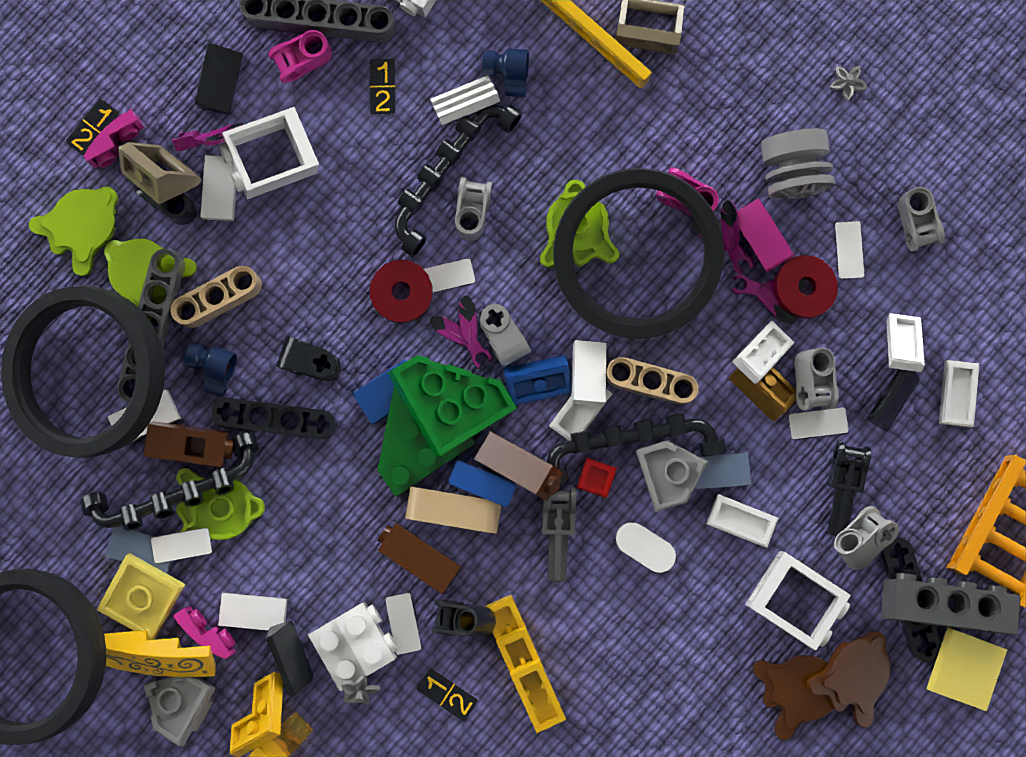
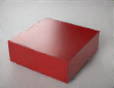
M586 458L576 488L607 498L617 468Z

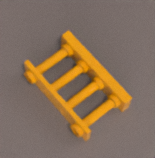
M1008 455L1002 461L946 568L960 575H967L968 572L973 571L980 573L1001 586L1007 587L1010 591L1014 592L1013 594L1020 595L1019 607L1025 608L1026 571L1019 581L981 560V556L978 554L983 544L990 542L1026 562V547L995 531L996 527L993 526L998 515L1003 514L1026 525V511L1011 503V499L1008 498L1013 487L1019 485L1026 489V471L1023 469L1026 460L1017 455Z

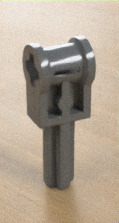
M571 488L569 491L557 490L555 494L550 495L548 501L543 499L542 534H549L547 579L551 582H564L567 579L568 535H575L576 488ZM552 501H567V503H553Z

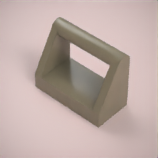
M622 0L615 40L624 47L676 55L680 44L685 5L659 0ZM627 8L676 16L674 31L626 25Z
M128 142L118 147L121 173L158 204L198 186L201 182V178L161 145ZM160 160L172 171H164L154 162Z

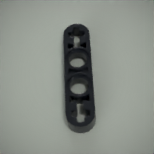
M234 398L219 399L212 407L214 421L218 425L229 428L321 440L332 437L337 429L335 417L324 410ZM227 404H230V409L243 412L242 405H247L243 414L244 424H239L242 418L229 416L228 421H224V416L219 415L220 409H225ZM256 408H263L267 412V421L261 426L254 425L250 420L251 412ZM287 412H295L299 417V424L293 430H287L282 425V417ZM305 413H310L308 417L310 421H320L321 416H325V421L330 423V429H324L323 434H319L318 428L307 426L308 432L303 433L302 431L306 424Z
M896 538L881 551L888 579H896L897 573L917 575L916 581L923 582L914 550L907 540ZM894 544L905 549V553L901 554L900 558L902 565L910 564V569H900L894 572L893 567H900L898 559L890 557L889 552L894 550ZM919 592L917 603L921 607L924 599L923 595ZM901 621L911 655L924 662H931L937 659L941 642L936 626ZM928 627V632L922 631L925 641L932 642V647L928 648L927 655L917 650V646L922 645L920 634L915 633L912 635V630H922Z

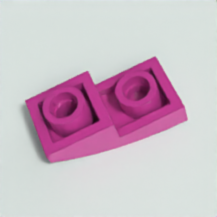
M130 109L112 121L88 147L84 154L86 161L94 168H103L113 164L116 161V157L119 156V145L117 142L129 141L138 135L139 130L145 128L140 118Z
M759 198L737 211L739 230L749 243L751 250L766 273L794 257L793 252Z
M190 606L183 608L173 615L182 629L201 646H210L213 654L226 659L236 653L233 648L236 643L227 629L221 630L219 626L206 631L204 627L207 625V622L199 610L195 609L193 611Z

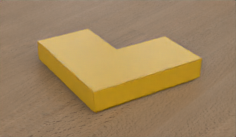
M274 671L254 683L252 713L231 726L230 755L241 757L280 735L283 681L280 673Z

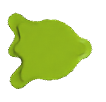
M580 180L569 181L564 192L548 210L546 230L549 240L546 248L540 255V263L546 268L554 267L553 247L560 219L570 202L586 187ZM597 202L586 213L576 231L573 243V261L578 267L586 265L594 258L600 259L607 264H613L619 259V250L612 244L608 235V212L604 204Z
M102 187L97 190H73L65 194L49 213L33 217L29 222V228L37 235L47 236L50 249L54 254L63 255L66 251L70 250L72 252L73 271L79 276H88L92 271L95 254L107 245L115 233L116 227L114 226L116 205L119 201L118 194L110 187Z
M133 239L124 242L110 241L104 249V254L108 260L110 283L114 290L138 307L150 259L157 250L164 248L147 239ZM166 255L161 261L162 269L168 273L175 266V260L170 255ZM184 258L185 270L182 278L191 277L197 271V264L192 259ZM157 286L153 291V298L157 303H163L167 297V292L164 287ZM154 317L148 318L152 325L157 322Z
M182 468L176 475V480L180 486L187 481L205 479L188 468ZM239 480L232 481L234 490L228 494L217 495L214 489L202 493L204 501L197 506L187 507L184 502L178 503L176 513L183 522V528L180 533L207 528L210 539H232L243 533L253 520L264 514L265 504L261 498L254 496Z

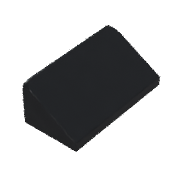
M208 43L195 98V104L199 109L230 115L243 57L242 53Z
M897 369L867 416L869 422L883 431L889 430L919 383L920 379L916 371Z
M286 621L270 627L266 640L287 694L291 697L312 681L313 673L293 622Z

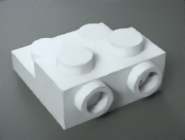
M365 601L308 634L339 691L343 690L341 681L352 680L356 682L363 674L368 676L397 658L395 651L398 650L397 644L390 633L384 635L378 624L382 622L378 611L373 604L368 607Z

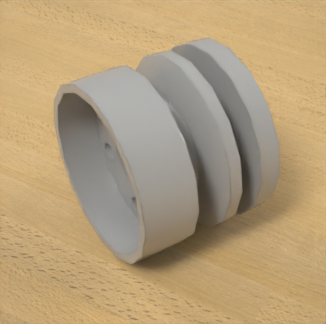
M817 128L794 130L780 133L761 141L763 164L779 167L765 176L766 182L774 183L767 188L768 197L772 199L806 198L829 190L836 185L834 176L825 175L833 170V164L817 161L831 152L828 132L826 130Z

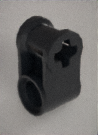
M136 187L134 189L152 207L160 210L178 225L189 224L196 216L195 204L184 193L158 204L140 188ZM181 201L184 202L185 207L183 211L179 214H173L174 205Z
M286 336L276 367L322 381H332L338 377L341 372V363L335 355L328 350L313 346L305 341ZM327 360L331 367L322 371L318 364Z
M435 600L438 611L436 626L432 628V633L456 636H487L495 628L496 617L494 612L488 607L464 604V602L453 600Z

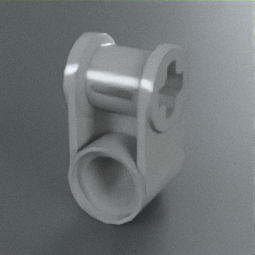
M461 177L457 196L455 227L458 236L462 240L475 241L482 235L487 210L490 205L493 182L488 181L486 184L470 182L465 177ZM473 218L478 222V226L473 230H465L461 227V223L464 219Z
M916 187L903 194L898 201V211L909 250L914 252L920 246L932 243L937 245L943 244L945 242L944 228L939 219L932 193L927 188ZM911 196L920 199L922 204L920 211L914 210L911 207ZM926 232L929 233V234L922 235V236L919 235V234L926 233Z
M491 304L483 309L480 317L481 328L503 368L531 352L523 334L516 327L508 311L503 306ZM492 312L495 316L499 314L502 316L499 322L500 327L486 323L489 320V313Z
M821 347L801 351L794 359L796 401L801 410H810L812 407L818 406L833 409L838 404L839 392L836 382V361L833 353L827 348ZM813 358L816 360V369L813 365Z
M868 506L860 511L857 517L836 536L834 541L835 549L848 567L853 570L866 568L898 535V525L894 521L886 520L880 516V511L874 506Z

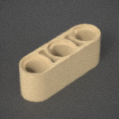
M247 266L235 267L178 297L171 306V315L176 322L187 328L199 327L259 294L262 287L261 278ZM244 275H251V286L248 289L240 290L238 287L239 279ZM216 290H222L224 293L222 302L212 305L210 302L211 294ZM187 305H194V316L191 319L184 320L182 318V310Z
M625 357L615 358L606 369V380L611 386L672 404H688L698 394V384L692 376ZM616 365L625 366L629 371L628 379L625 381L616 380L612 375V368ZM653 373L657 375L660 381L658 389L650 390L644 386L643 377L645 374ZM682 381L689 385L690 395L688 398H680L675 394L674 386L676 382Z
M410 486L405 519L497 534L502 505L483 498Z

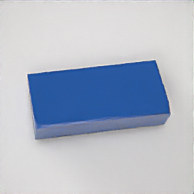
M565 355L504 368L508 393L515 405L572 393L571 376Z
M403 360L353 392V396L372 425L388 417L394 383L387 372L407 360Z
M456 461L449 478L451 485L504 507L509 505L517 487L513 482L462 461Z

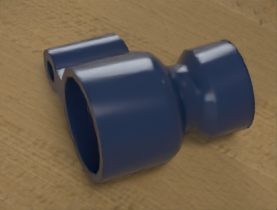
M509 48L503 54H498L492 50H484L482 75L495 76L497 73H500L503 76L506 96L526 97L529 50Z
M195 342L190 343L184 356V366L193 369L202 368L204 372V392L223 398L227 391L228 381L236 367L237 354L220 347L206 350L204 345Z

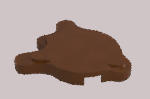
M871 630L855 640L842 642L832 653L825 669L808 679L807 688L809 692L815 695H826L831 707L836 711H843L850 704L854 722L861 727H869L874 719V704L885 690L890 677V662L886 652L885 636L878 631Z
M802 654L791 657L782 663H770L764 660H758L754 663L752 670L754 675L765 684L763 703L767 707L778 706L781 709L774 726V732L780 739H789L802 723L820 719L833 710L826 695H815L809 692L807 688L808 679L819 674L827 666L828 663L823 659Z

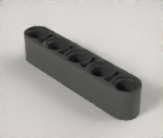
M240 0L239 3L240 10L247 23L257 29L300 34L310 30H317L327 37L379 43L391 40L396 31L391 11L381 5L338 0ZM253 6H263V9L259 14H249V11ZM283 10H295L290 18H280ZM317 12L326 14L325 18L320 22L311 21V17ZM347 16H355L357 18L356 22L351 26L342 24V20ZM379 19L388 21V25L383 29H375L373 27L374 22Z
M160 249L152 255L138 308L147 318L154 317L158 321L159 326L156 333L162 350H164L172 319L171 306L177 299L185 270L184 257L179 252L171 249ZM166 255H171L175 260V266L172 271L167 273L162 269L161 261ZM157 286L164 287L167 292V297L161 304L157 303L153 298V291ZM130 341L117 387L119 396L126 402H130L132 398L129 383L132 379H136V361Z

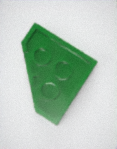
M420 355L387 372L435 457L445 454L517 409L501 380L491 377L485 378L472 374V371L449 364L443 365L433 362L429 358Z
M394 385L377 470L396 497L474 445L475 442L470 437L445 454L435 457Z

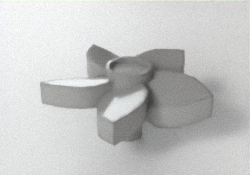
M836 66L835 72L838 80H835L830 85V90L838 91L843 89L842 95L847 102L852 98L854 91L861 92L867 90L866 83L858 78L860 66L853 67L849 73L844 68Z
M364 674L356 682L352 680L341 681L342 689L345 692L344 702L347 703L362 702L368 705L370 702L369 694L380 691V686L367 685V677Z

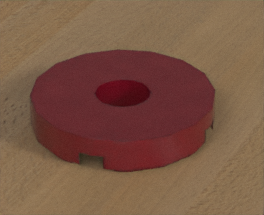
M799 255L788 260L779 269L774 279V295L779 306L799 319H812L825 313L834 304L838 293L837 279L832 268L824 260L812 255ZM801 279L811 283V295H805L800 292L798 284Z
M394 260L384 264L375 272L370 283V298L373 307L383 318L393 323H407L419 319L427 312L433 300V286L429 275L420 265L409 260ZM404 283L410 287L408 298L404 300L394 298L393 289L397 284Z

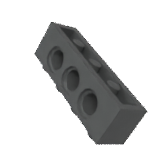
M897 573L896 579H884L881 619L1018 635L1020 595L1007 593V587L988 585L986 591L977 589V583L958 581L956 587L947 585V579L927 577L926 583L916 581L917 575ZM919 592L923 595L924 599L921 607L917 603ZM950 596L954 602L952 610H950L948 607V599ZM980 600L984 606L982 614L978 610Z

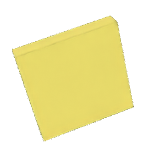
M128 553L101 600L97 611L132 631L147 630L150 640H155L186 584L135 555Z
M947 627L926 689L987 711L1007 649Z

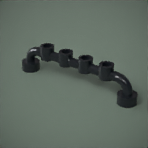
M491 105L476 112L472 118L466 115L459 120L455 127V130L460 133L453 143L448 139L441 143L436 152L440 160L434 168L426 164L417 176V180L421 182L420 186L415 192L410 189L405 190L398 200V205L402 209L395 219L394 229L397 237L403 243L401 246L402 251L410 257H414L424 246L427 237L417 229L410 233L407 229V223L412 215H415L421 209L429 193L439 186L443 175L450 166H453L459 160L467 144L476 138L484 122L492 117L498 118L497 126L510 133L522 117L523 113L513 105L507 108Z
M684 413L665 416L666 423L653 425V420L647 419L633 422L634 429L622 431L621 425H614L602 428L603 435L590 437L589 430L571 433L570 441L557 444L550 451L547 463L563 472L561 482L569 480L567 468L560 467L559 462L566 454L680 435L692 431L700 432L705 438V441L699 443L701 456L716 455L727 451L725 440L718 439L715 429L708 422L702 419L685 420Z
M243 433L231 440L233 441L234 455L241 457L240 463L233 468L217 469L210 474V477L200 481H187L179 489L169 493H156L150 497L149 501L139 505H126L113 515L105 514L109 509L106 494L102 492L90 493L80 500L82 512L85 516H91L93 521L100 527L114 528L123 525L124 530L133 531L142 527V517L151 513L154 514L156 519H163L173 514L172 505L184 501L187 507L201 504L204 501L202 495L204 492L214 489L217 495L228 494L234 490L232 481L240 479L252 468L254 453L259 450L256 436L253 433Z

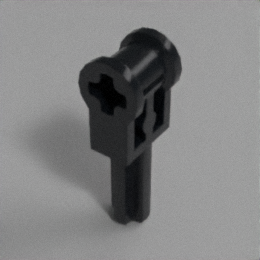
M837 441L835 445L828 486L836 488L828 526V534L837 536L849 525L855 492H864L866 476L871 461V447L864 446L862 449L846 446L843 441ZM846 456L856 457L857 460L847 459Z

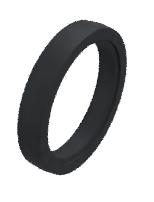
M630 168L615 171L596 179L581 190L570 202L556 230L553 261L555 274L563 295L571 307L585 321L615 336L643 339L658 337L677 330L701 312L711 299L719 283L723 269L724 243L719 222L712 208L704 197L690 184L660 170ZM630 188L658 190L680 201L696 220L704 244L702 270L690 294L673 309L649 318L622 317L610 313L597 305L580 285L573 264L575 234L586 213L606 196Z
M92 286L66 287L51 291L36 299L21 313L8 335L1 363L3 394L10 414L18 427L31 441L41 448L54 454L77 458H90L114 452L131 443L145 430L159 406L165 381V363L159 337L146 315L134 303L117 293ZM82 306L94 307L107 313L122 327L132 345L136 361L135 387L125 412L110 428L88 438L72 436L54 426L38 406L31 383L32 356L42 332L60 314Z
M12 569L0 572V595L14 589H24L41 594L51 600L63 612L72 627L77 645L78 659L72 687L64 701L50 715L33 723L14 722L0 716V744L24 745L45 741L64 732L79 721L88 711L103 682L106 666V643L103 628L94 607L76 586L66 579L46 571Z

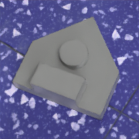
M668 440L636 450L655 512L687 503L708 461Z
M169 677L144 684L146 698H149L152 711L151 721L153 730L176 745L184 746L191 732L198 731L213 704L210 698L216 688L199 677Z

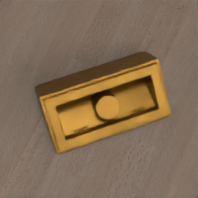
M773 367L756 384L739 368L729 376V380L772 421H776L796 401V389Z

